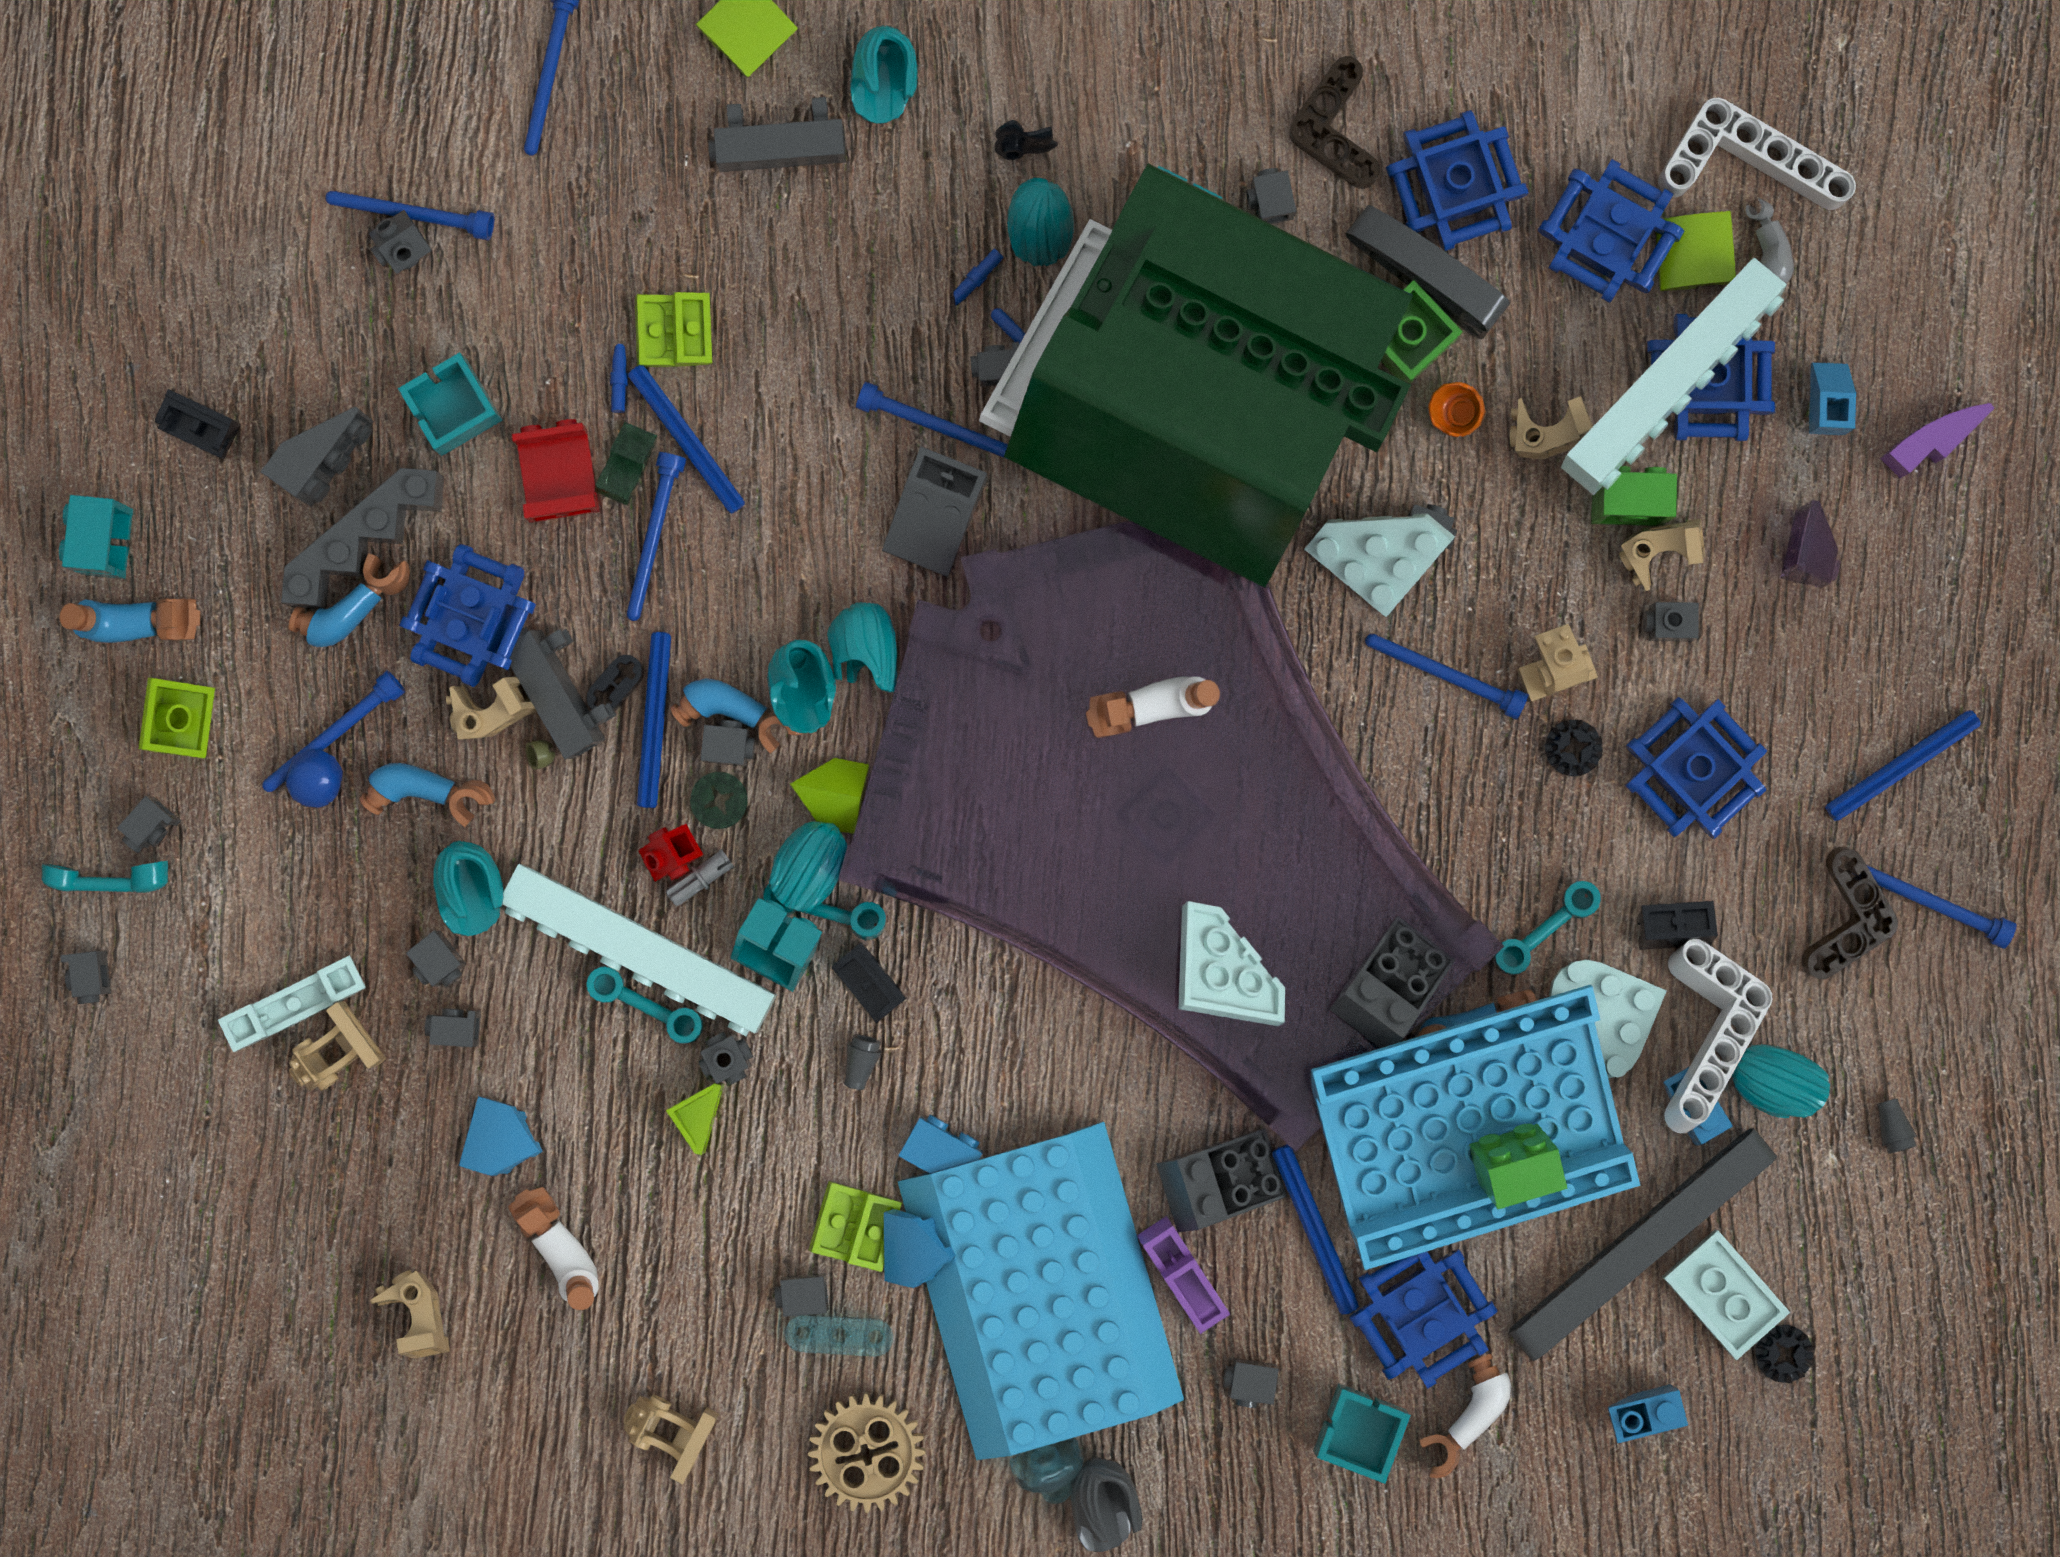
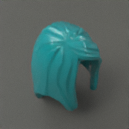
M887 25L874 27L862 36L853 56L850 80L851 100L856 114L871 123L884 124L899 118L903 114L908 99L913 97L917 88V61L914 47L910 39L900 30Z
M1032 178L1021 183L1015 191L1007 212L1008 234L1015 256L1023 262L1028 261L1032 266H1049L1057 263L1058 259H1062L1067 255L1074 233L1073 209L1066 193L1058 184L1049 182L1044 178Z
M857 602L850 605L849 608H845L837 615L827 632L833 656L835 679L842 681L841 663L847 662V682L855 683L858 671L862 667L867 666L872 671L878 688L890 693L896 691L897 646L890 616L882 606L876 603Z
M793 640L776 649L769 663L767 674L769 696L774 713L781 724L789 727L791 731L814 733L819 728L824 727L831 717L832 705L836 694V679L831 665L821 648L807 640Z
M815 821L805 823L797 828L778 849L774 856L769 878V888L774 893L775 898L784 906L795 911L809 912L820 905L831 894L843 873L847 861V843L839 828L832 823Z
M461 840L450 843L437 856L433 868V887L437 907L444 923L452 933H457L461 936L478 935L487 931L497 922L500 916V907H502L504 899L503 882L492 856L482 846Z
M1761 1044L1747 1048L1732 1074L1735 1089L1743 1099L1762 1112L1778 1118H1789L1790 1116L1806 1118L1812 1116L1825 1105L1829 1097L1831 1084L1829 1083V1075L1824 1069L1809 1058L1778 1046Z

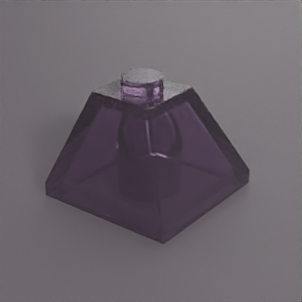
M1812 500L1795 510L1780 576L1781 579L1819 588L1831 584V580H1836L1840 569V560L1836 559L1838 548L1820 501Z

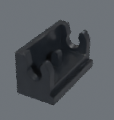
M170 389L167 390L155 418V423L159 424L158 429L223 460L241 426L233 419Z
M1714 901L1642 905L1637 917V925H1641V936H1639L1638 940L1639 950L1678 948L1692 939H1700L1711 945L1718 936Z
M859 943L831 967L876 1023L907 999L863 943Z

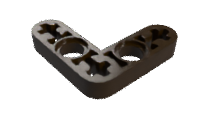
M1344 56L1332 65L1295 116L1289 129V136L1298 148L1350 185L1358 189H1366L1376 182L1380 173L1378 161L1330 126L1357 89L1363 77L1361 63L1356 58ZM1348 67L1354 70L1352 73L1354 80L1351 78L1346 79L1339 91L1334 87L1341 75L1338 69L1346 70ZM1324 93L1332 95L1336 101L1335 108L1330 111L1321 110L1316 104L1317 97ZM1307 123L1313 126L1311 133L1317 138H1320L1322 132L1327 135L1322 139L1318 149L1313 147L1316 143L1315 138L1308 134L1304 138L1299 136L1300 128L1298 125L1304 127ZM1331 142L1341 144L1344 149V156L1338 160L1329 159L1324 152L1325 146ZM1350 153L1356 155L1352 162L1358 167H1362L1364 164L1370 166L1368 173L1371 177L1365 175L1362 179H1359L1356 176L1357 168L1350 163L1347 170L1342 168L1347 162Z
M1847 847L1833 849L1826 858V867L1855 917L1804 951L1801 961L1803 969L1818 979H1827L1891 938L1898 928L1897 916L1863 858L1857 851ZM1842 856L1851 859L1847 865L1851 873L1857 875L1856 877L1851 878L1847 871L1838 869L1842 864L1840 860ZM1861 884H1867L1870 888L1869 898L1862 903H1857L1854 898L1856 887ZM1873 908L1877 915L1886 918L1882 922L1884 927L1882 930L1873 928L1877 921L1874 915L1867 910ZM1848 933H1855L1858 938L1856 948L1845 952L1841 945L1843 937ZM1835 951L1840 956V958L1838 959L1837 957L1830 954L1834 953ZM1818 954L1827 957L1823 960L1824 967L1822 969L1814 966L1817 963L1815 957Z

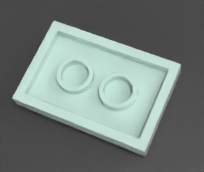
M1716 1229L1662 1276L1735 1360H1738L1790 1313Z

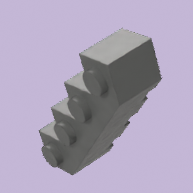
M400 468L284 567L281 603L295 608L300 606L309 609H327L329 575L364 577L363 567L367 557L368 542L403 545L406 510L442 511L444 476L435 470Z

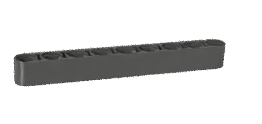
M1754 1127L1743 1132L1510 1328L1509 1334L1531 1361L1542 1357L1771 1165L1777 1158V1155Z

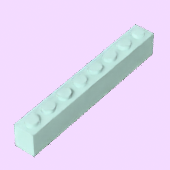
M1753 258L1570 450L1561 468L1592 495H1595L1602 486L1608 490L1621 475L1618 469L1626 461L1631 465L1645 449L1642 444L1650 436L1655 440L1668 425L1665 419L1672 412L1677 415L1680 414L1692 399L1689 394L1696 387L1702 390L1715 375L1712 369L1719 362L1725 366L1738 351L1735 345L1742 338L1748 341L1761 326L1758 321L1766 313L1771 317L1784 302V299L1780 296L1787 284L1756 258Z
M517 865L503 892V905L507 906L504 913L522 922H524L526 917L538 922L537 930L553 938H556L559 933L571 939L568 945L584 954H588L590 949L602 955L600 962L618 971L621 966L634 971L632 978L649 987L652 986L653 982L665 987L664 995L682 1004L685 998L698 1004L697 1012L715 1020L717 1015L729 1020L730 1022L727 1027L744 1036H747L749 1031L754 1034L758 1033L777 996L776 993L526 865Z

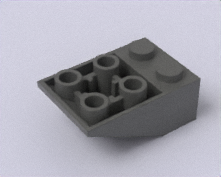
M353 407L282 442L260 472L294 497L312 507L315 502H321L330 490V485L328 484L336 473L341 474L348 467L351 461L349 455L357 444L361 446L367 441L372 433L371 425L374 421L360 409Z
M921 446L907 478L882 551L948 577L988 480L987 472Z
M1397 916L1344 986L1329 1010L1380 1048L1399 1043L1404 1039L1456 959Z
M1266 1128L1156 1163L1177 1232L1200 1230L1287 1197L1278 1167L1272 1155L1273 1151Z

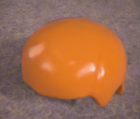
M1463 382L1443 384L1433 392L1428 404L1432 424L1443 433L1452 437H1464L1472 434L1481 426L1486 413L1483 397L1475 388Z

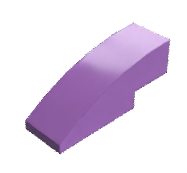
M1987 403L1947 414L1898 442L1880 459L1899 478L1911 473L1926 456L1934 463H1937L1946 458L1983 421L1994 407Z
M1167 1216L1137 1235L1142 1246L1200 1334L1230 1315Z

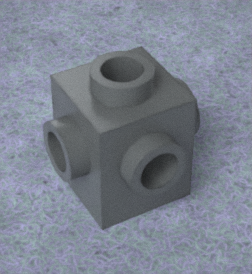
M402 210L392 218L382 220L369 233L375 243L371 251L382 266L389 263L396 274L404 269L412 268L418 263L420 258L432 251L405 210Z
M722 1032L705 1041L708 1048L700 1052L703 1059L698 1062L707 1080L713 1078L716 1084L725 1080L727 1086H730L747 1077L744 1070L752 1066L749 1059L753 1058V1054L744 1038L739 1040L736 1034L727 1038L725 1032ZM721 1053H727L731 1058V1062L727 1067H723L718 1063V1056Z

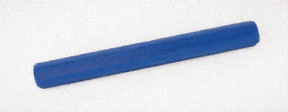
M638 365L632 369L628 377L728 512L732 514L745 505L743 498L645 366Z
M653 632L651 634L637 805L641 808H656L658 800L671 635L666 632Z
M1972 710L1964 712L1828 803L1825 808L1829 816L1834 821L1841 820L1980 727L1981 722Z
M1290 1145L1276 1148L1272 1152L1273 1158L1341 1315L1352 1313L1359 1307L1358 1301L1293 1149Z

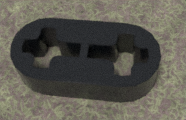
M631 655L618 656L590 687L587 693L588 706L591 709L596 708L599 700L595 696L599 690L605 693L613 685L615 689L609 698L612 701V708L616 711L643 678L644 669L640 661ZM622 663L626 666L634 663L635 666L632 671L636 674L632 680L625 677L619 685L615 683L622 673L618 669Z

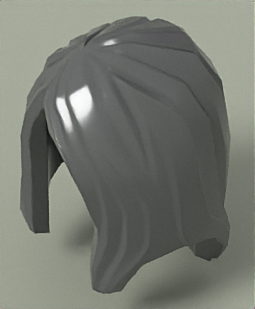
M1096 1457L1082 1463L1076 1469L1071 1482V1506L1075 1531L1079 1541L1086 1550L1093 1552L1108 1551L1119 1546L1128 1538L1131 1527L1133 1533L1141 1530L1143 1518L1137 1492L1130 1475L1119 1463Z

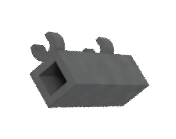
M826 97L812 98L814 121L744 126L741 104H728L727 116L729 127L714 128L715 140L708 141L710 161H716L720 172L846 163L842 119L828 120Z
M525 627L522 628L510 656V660H512L511 668L565 760L577 758L606 740L598 726L609 721L617 714L610 703L606 705L601 704L589 712L555 653L574 642L567 629L563 631L559 629L546 637L542 629L528 630Z

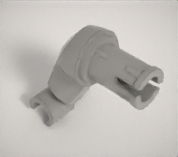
M1758 198L1762 207L1758 214L1756 209L1750 205H1747L1745 210L1748 217L1760 222L1762 226L1755 231L1763 251L1761 263L1782 281L1788 283L1794 271L1791 245L1778 220L1771 221L1774 212L1773 206L1767 201Z

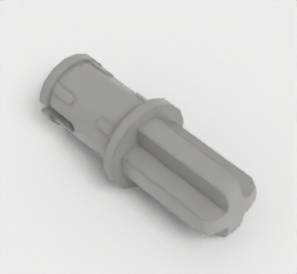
M722 849L718 850L719 852L696 868L694 865L691 866L692 871L666 889V894L674 905H681L703 888L706 890L710 889L708 886L710 883L730 869L735 868Z

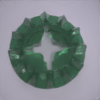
M713 772L703 776L695 784L691 793L690 803L693 814L702 824L714 829H724L732 827L744 816L748 805L746 788L735 776L725 772ZM713 786L721 795L733 793V796L729 797V800L725 802L726 815L717 806L705 808L714 800Z

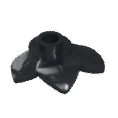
M1010 120L995 131L996 138L998 139L995 142V152L1007 160H1017L1025 154L1049 152L1058 146V142L1052 140L1051 126L1037 131L1024 132L1019 122Z

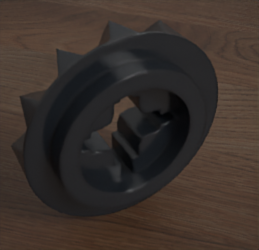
M1566 720L1557 724L1548 734L1545 743L1546 757L1550 765L1559 773L1566 776H1581L1593 770L1602 757V739L1595 727L1583 720ZM1570 733L1576 743H1588V746L1579 751V763L1573 753H1560L1561 749L1570 744Z
M1777 1325L1757 1342L1755 1357L1758 1367L1768 1378L1775 1382L1792 1383L1799 1378L1805 1377L1806 1372L1813 1365L1814 1348L1808 1336L1800 1329L1791 1325ZM1776 1342L1787 1349L1791 1346L1794 1347L1790 1354L1793 1358L1792 1361L1795 1363L1794 1365L1785 1360L1777 1362V1358L1781 1354L1775 1344Z

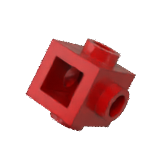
M687 824L668 831L667 827L657 830L647 837L650 843L638 850L655 882L669 876L671 881L680 878L690 872L687 865L703 855Z

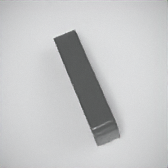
M1371 205L1365 207L1345 233L1346 237L1356 247L1408 286L1414 280L1451 320L1478 339H1483L1510 305L1509 300L1499 290L1414 230Z

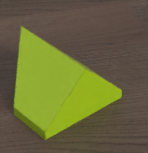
M833 758L790 783L816 822L832 823L839 828L840 832L856 835L869 764Z
M714 1083L666 1110L695 1154L703 1155L706 1152L725 1085L723 1083Z

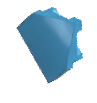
M478 1096L459 1166L486 1175L497 1176L498 1174L510 1173L512 1168L529 1157H535L543 1152L539 1142L534 1141L525 1121L527 1118L526 1113L517 1111L515 1106Z
M896 1209L884 1212V1281L915 1288L924 1282L934 1279L936 1277L935 1273L945 1263L953 1260L956 1254L951 1246L945 1248L935 1232L936 1222L933 1217L922 1221L919 1216Z

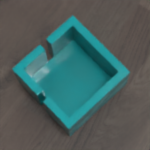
M460 352L432 368L435 375L442 380L438 384L425 372L398 388L412 414L419 420L418 424L432 448L440 456L447 454L503 421L468 360Z
M70 495L69 504H66L63 509V523L66 525L65 540L62 539L59 545V559L62 561V567L82 575L125 579L129 547L110 545L111 539L130 540L133 509L114 499Z
M758 898L737 934L730 958L794 992L814 957L822 931L818 930L817 926L806 918L793 917L792 919L788 917L785 909L777 902L771 900L764 901Z
M1338 1383L1327 1412L1332 1422L1324 1420L1313 1452L1321 1460L1386 1484L1411 1415L1405 1408L1376 1397L1373 1402L1368 1394Z

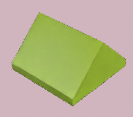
M148 678L138 749L154 753L206 758L215 688Z

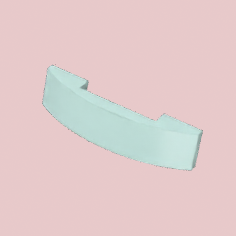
M349 955L279 992L218 1019V1022L232 1051L236 1052L283 1031L331 1007L336 1002L347 999L365 989L366 986Z

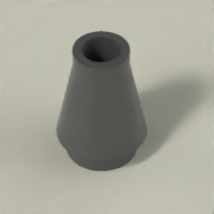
M854 1034L852 1042L847 1043L845 1086L856 1090H865L866 1082L882 1053L879 1049L881 1045L879 1040L865 1035Z
M1898 1098L1878 1103L1882 1146H1886L1888 1154L1916 1147L1914 1138L1918 1136L1903 1112Z

